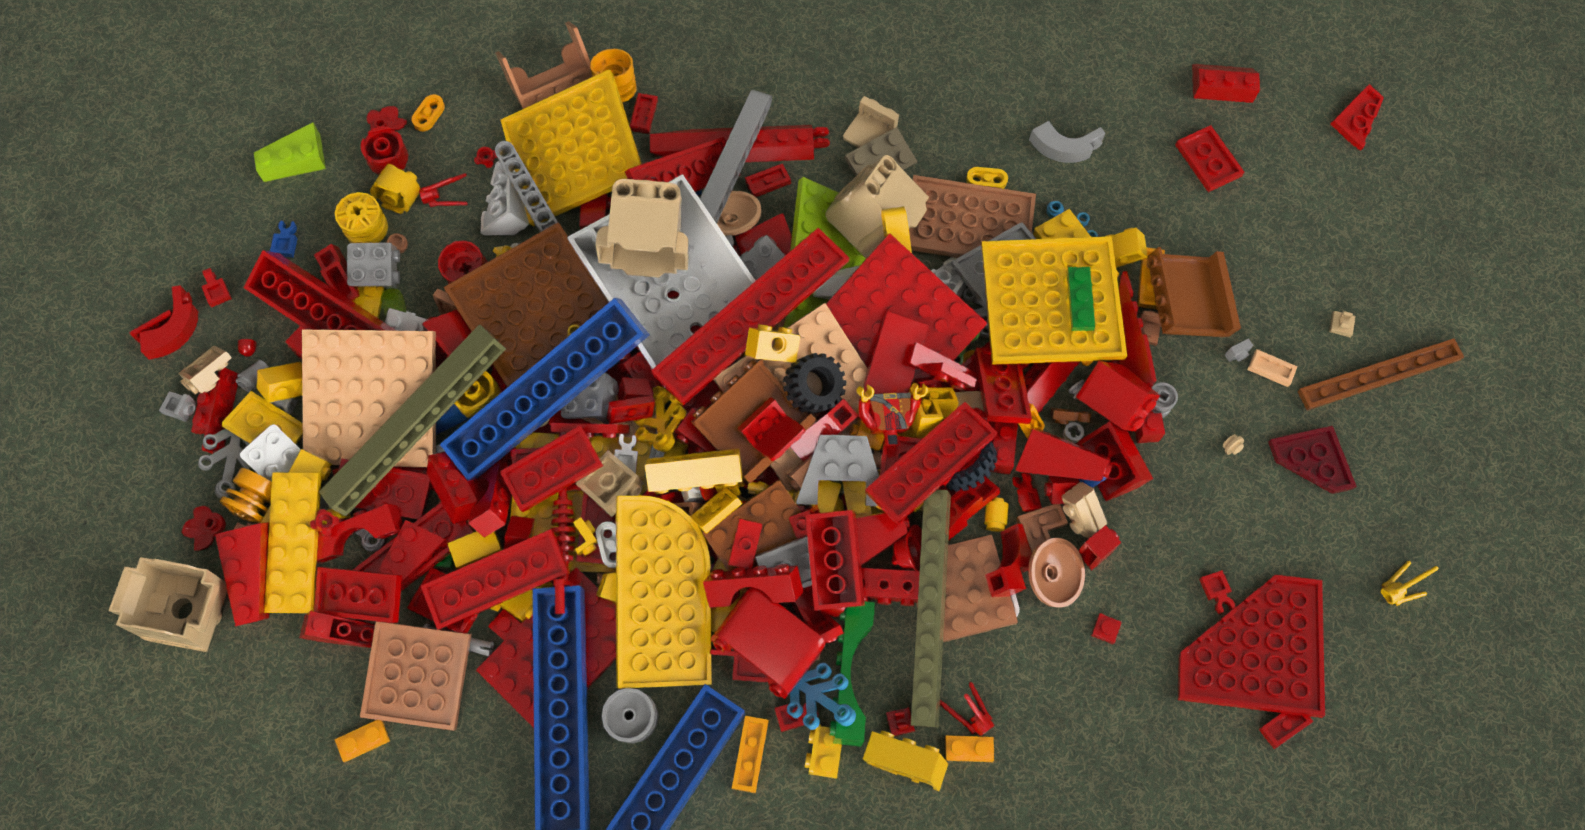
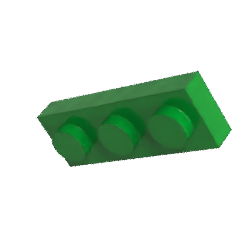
M1068 267L1067 282L1071 331H1094L1095 317L1090 267Z

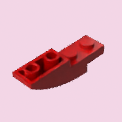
M983 477L985 481L982 484L979 481L976 482L977 487L972 488L969 486V490L963 491L961 488L960 491H957L951 497L949 540L968 526L967 520L1000 494V488L987 477Z

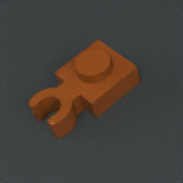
M1053 407L1050 410V417L1055 419L1056 423L1068 424L1069 421L1090 423L1091 414L1086 411Z

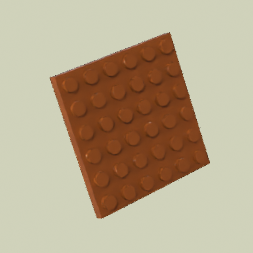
M559 222L444 287L471 332L480 324L506 348L492 364L507 388L567 338V330L571 325L582 326L609 303L568 241V236Z

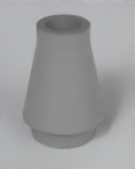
M258 360L237 375L236 383L247 392H250L252 389L255 390L257 388V370L269 368L268 365L262 360Z

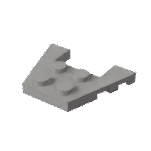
M820 435L796 499V504L818 505V480L866 481L867 488L879 478L867 436ZM866 494V497H865V505H866V506H878V505Z

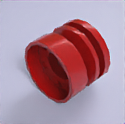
M464 240L455 241L441 251L438 259V269L444 279L450 284L488 261L480 249L472 242Z

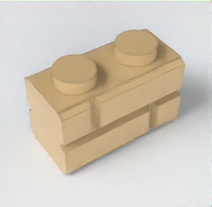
M1079 482L1072 490L1062 495L1064 502L1063 510L1071 519L1070 527L1074 533L1090 538L1097 532L1096 530H1100L1107 525L1094 488Z

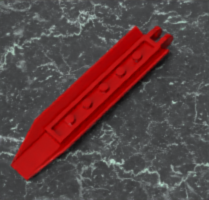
M812 125L761 127L745 162L814 160V148H826L830 145V141L828 138H816L815 140L813 138L825 137L829 134V130L826 127H816L813 129ZM733 128L689 129L650 134V153L665 157L724 137L727 142Z

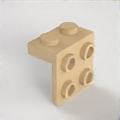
M864 96L860 101L859 113L844 133L843 139L859 148L896 128L899 114L890 108L880 105L874 99Z

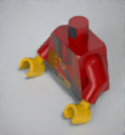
M913 383L911 390L914 395L912 396L911 393L874 394V389L868 384L866 386L867 391L864 393V389L859 386L856 390L857 394L861 396L858 407L859 418L870 429L872 435L884 434L885 447L899 445L897 434L905 432L912 426L922 401L920 397H924L928 392L927 386L923 384L922 389L917 392L918 384Z

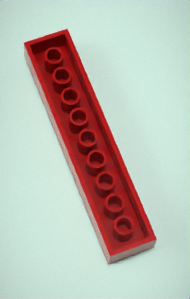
M262 250L243 287L306 330L397 331L279 253ZM436 357V369L442 362L438 357Z

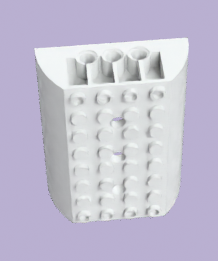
M683 174L669 182L679 187L680 196L682 197L680 232L684 233L688 238V270L677 269V274L664 273L659 278L627 275L622 269H611L610 264L599 263L596 251V237L600 228L609 225V215L567 237L607 301L610 302L614 298L622 299L650 334L637 347L652 369L693 335L690 331L692 326H704L755 282V279ZM670 291H677L679 297L670 299L667 294Z

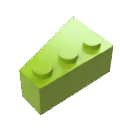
M314 122L254 152L256 171L263 182L326 169L320 133Z

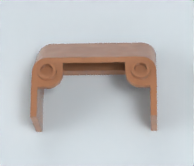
M571 22L565 23L573 42L566 44L562 48L561 56L564 63L531 78H528L526 72L520 67L510 69L506 57L499 51L495 53L507 82L523 109L592 77L587 51L577 27Z

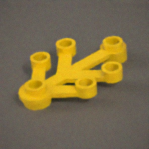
M657 386L653 388L656 419L633 420L640 427L634 435L640 442L647 441L653 443V447L657 451L667 452L674 446L673 432L680 421L686 416L687 411L664 387ZM670 400L672 403L665 412V404ZM671 417H673L672 421H671L670 424L667 426V424H668V422L670 421ZM643 426L655 428V429H657V432H658V433H657V434L650 433V432H649L645 427H643Z

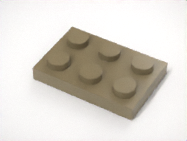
M897 127L848 153L844 157L855 177L867 165L876 163L885 155L891 156L903 170L917 163L916 158Z

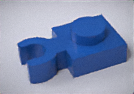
M280 221L278 227L281 232L280 234L274 233L270 251L279 253L284 257L293 258L297 244V237L294 235L297 231V225L292 221L291 226L285 229L286 224L284 221Z

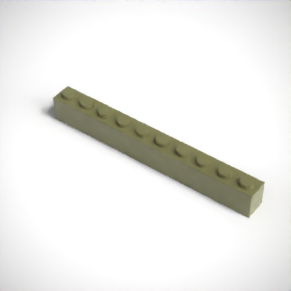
M479 324L319 491L331 509L347 516L506 350L493 334Z
M936 490L924 501L911 712V726L939 728L951 495L948 490Z

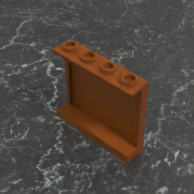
M1158 247L1148 255L1147 265L1150 270L1155 304L1157 305L1159 323L1163 334L1229 337L1241 329L1224 252L1216 251L1210 257L1162 254L1161 247Z
M752 359L743 367L745 372L739 377L737 374L726 383L729 387L723 392L717 391L709 399L711 403L706 408L701 406L693 414L695 418L691 421L717 451L740 450L742 478L746 483L754 481L774 461L769 460L754 449L737 428L770 397L776 400L787 416L801 424L805 430L817 421L812 414L800 412L799 407L794 408L791 405L793 401H788L785 397L788 396V392H784V386L763 364V359L757 361Z

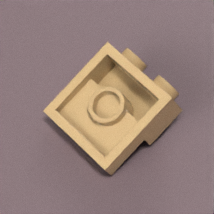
M212 346L178 373L183 378L180 382L188 391L191 390L195 395L198 392L203 393L204 391L212 390L216 386L215 382L219 380L214 372L224 369L228 365L231 356L226 351Z
M607 450L600 458L604 466L577 481L576 485L612 517L616 514V496H638L642 491L644 483L637 474Z

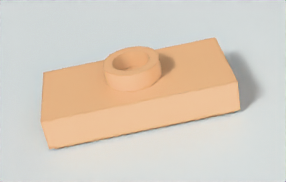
M1256 349L1247 370L1289 387L1297 366Z

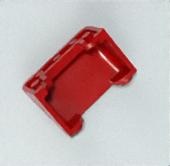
M750 587L711 637V641L716 649L721 652H730L733 649L769 678V690L774 695L781 696L786 699L817 660L826 644L818 633L781 604L773 603L765 592L754 587Z

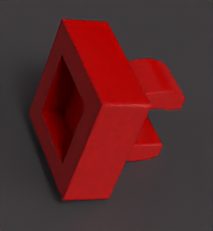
M909 708L886 713L890 733L894 736L915 732L914 726H911Z

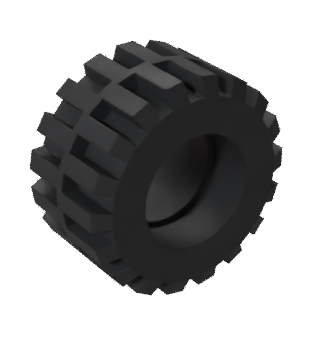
M812 353L798 359L796 363L793 362L791 367L787 368L785 372L788 375L783 378V382L786 383L783 390L788 392V396L785 397L788 401H793L791 405L794 408L799 407L800 412L807 411V414L819 413L836 406L835 404L842 400L840 396L844 395L846 391L843 389V386H846V380H843L845 372L840 371L841 365L839 362L834 363L835 359L833 357L826 358V354L823 353L819 355ZM809 372L815 373L822 382V391L819 396L812 393L807 385Z

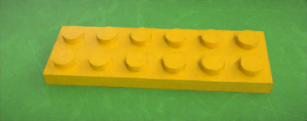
M272 472L264 613L314 612L318 530L311 529L310 522L315 520L317 512L320 510L319 491L321 490V473Z

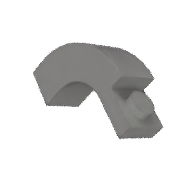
M1047 121L1032 130L1029 141L1041 154L1052 160L1075 163L1090 158L1092 151L1102 145L1105 132L1100 127L1083 137L1067 138L1059 134L1052 124Z

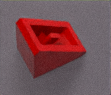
M511 516L505 534V549L533 536L534 518Z

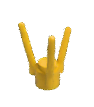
M1407 561L1387 582L1382 584L1381 594L1390 605L1396 604V606L1403 602L1426 596L1427 592L1425 591L1405 596L1407 594L1406 589L1437 571L1438 567L1434 566L1405 584L1395 583L1400 575L1411 565V562Z

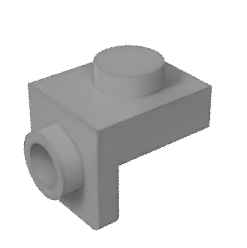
M169 391L159 411L164 415L187 422L189 416L194 413L197 402L187 394L182 396Z

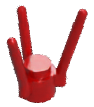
M463 173L433 185L421 187L419 194L423 204L429 203L430 207L467 205L466 201L436 200L440 198L438 188L466 177L467 174Z
M969 682L970 689L981 710L979 711L967 693L964 694L969 706L975 713V716L970 719L972 724L942 700H940V706L966 726L971 734L977 732L979 736H982L994 726V723L991 721L993 718L987 712L974 684Z

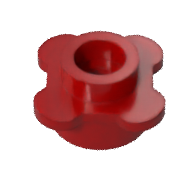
M481 147L477 151V157L474 158L475 164L485 165L486 168L493 167V162L497 158L495 150L492 151L489 147Z
M320 509L315 520L310 522V527L313 530L317 529L322 532L323 536H329L332 533V528L338 525L339 519L325 509Z

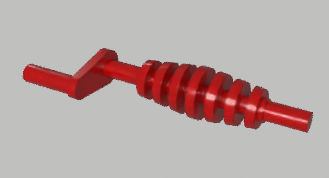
M566 487L558 492V499L553 501V507L558 509L552 510V516L558 518L552 519L551 525L558 527L551 529L554 531L568 566L574 556L568 555V553H573L575 549L574 546H569L568 544H573L576 540V537L568 535L576 534V528L568 527L574 525L575 519L568 518L574 516V510L568 509V507L573 506V503L567 498ZM569 574L553 580L555 587V614H565L564 587L574 586V583L569 581Z

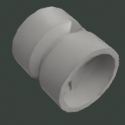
M1160 382L1151 387L1160 395L1156 401V406L1151 411L1161 413L1162 418H1164L1175 406L1178 394L1172 385Z

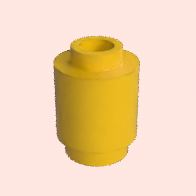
M995 497L986 505L984 524L987 525L986 530L1001 532L1007 526L1008 503L1004 502L1003 498Z

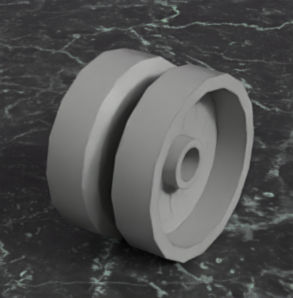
M625 688L618 690L609 696L603 706L602 721L604 728L610 736L621 742L634 744L644 741L652 735L658 724L659 714L657 705L650 696L638 689ZM633 712L634 716L631 720L626 718L627 713Z

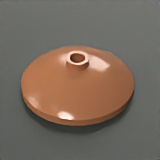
M1050 538L1042 541L1034 549L1029 561L1028 573L1030 585L1037 598L1050 607H1066L1072 604L1079 597L1085 581L1084 563L1077 548L1065 539Z

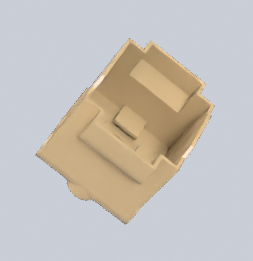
M885 155L876 163L863 168L850 183L843 187L827 209L826 218L867 258L884 239L881 218L882 209L904 206L907 214L908 228H915L927 211L925 203L929 197L891 156Z
M634 179L617 180L612 187L609 225L600 228L596 237L598 262L610 264L611 269H622L627 275L659 278L664 273L677 274V269L688 270V238L684 233L680 232L682 197L680 196L679 187L670 182Z
M140 557L137 568L124 567L109 611L119 615L116 623L117 626L139 636L143 640L208 652L216 625L222 619L221 610L228 591L226 582L207 569ZM192 603L193 607L190 615L179 619L180 608L184 604Z

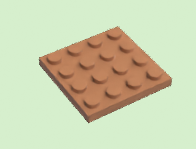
M992 535L948 545L943 642L1018 623L1011 597H991L985 577L986 574L997 570L1000 566ZM914 568L907 569L908 571H916Z
M376 621L360 717L456 730L472 634Z

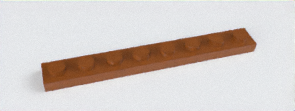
M1453 338L1300 388L1297 392L1308 411L1460 361L1464 358V355Z

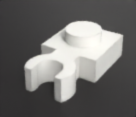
M620 434L619 444L622 450L615 449L614 456L636 474L638 451H631L636 445V436L633 435L632 442L626 444L623 441L624 434Z

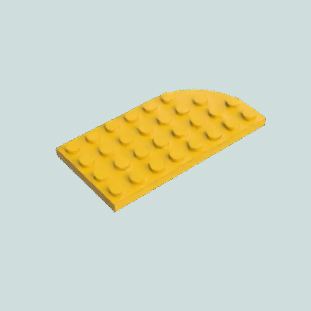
M616 496V688L712 685L710 654L711 608H709L703 581L710 575L708 546L701 530L685 511L666 500L651 496Z

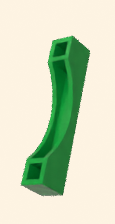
M865 601V606L847 607L840 614V620L843 621V634L838 636V643L842 644L841 651H837L835 665L840 666L839 674H843L848 679V686L844 690H837V698L833 697L832 700L839 705H849L855 711L856 718L849 726H842L836 720L830 722L829 736H833L834 744L861 747L864 742L866 717L859 708L853 693L851 664L856 648L872 629L875 602ZM843 679L838 681L837 685L841 684Z

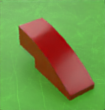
M330 244L314 254L322 269L320 272L328 286L351 301L360 297L358 287H352L347 283V262L339 247Z

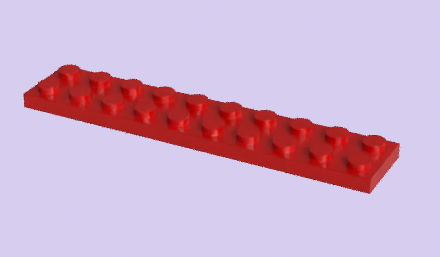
M817 228L651 370V374L682 405H685L746 351L749 328H758V324L772 326L773 328L847 264L850 258L826 234Z

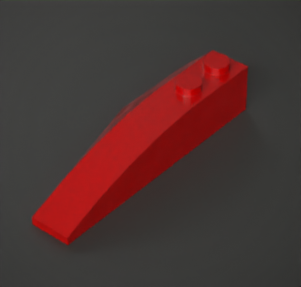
M1123 271L1118 279V289L1127 357L1121 360H1111V363L1125 365L1147 385L1153 387L1157 380L1147 334L1142 335L1143 321L1142 318H1137L1138 305L1136 301L1131 300L1133 289L1127 271Z

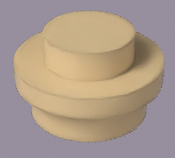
M1236 434L1230 436L1223 444L1225 452L1228 455L1239 453L1244 447V439Z

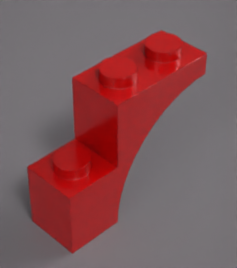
M1015 524L1000 532L1003 544L1002 561L997 570L985 575L991 597H1009L1026 589L1022 573L1029 569L1032 552L1023 524Z

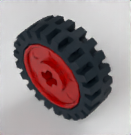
M989 442L959 469L947 485L943 487L950 491L952 489L960 491L961 488L963 491L969 490V485L972 488L977 487L976 482L978 481L982 484L985 481L983 477H989L991 475L989 470L994 471L996 467L994 463H997V452L993 443Z

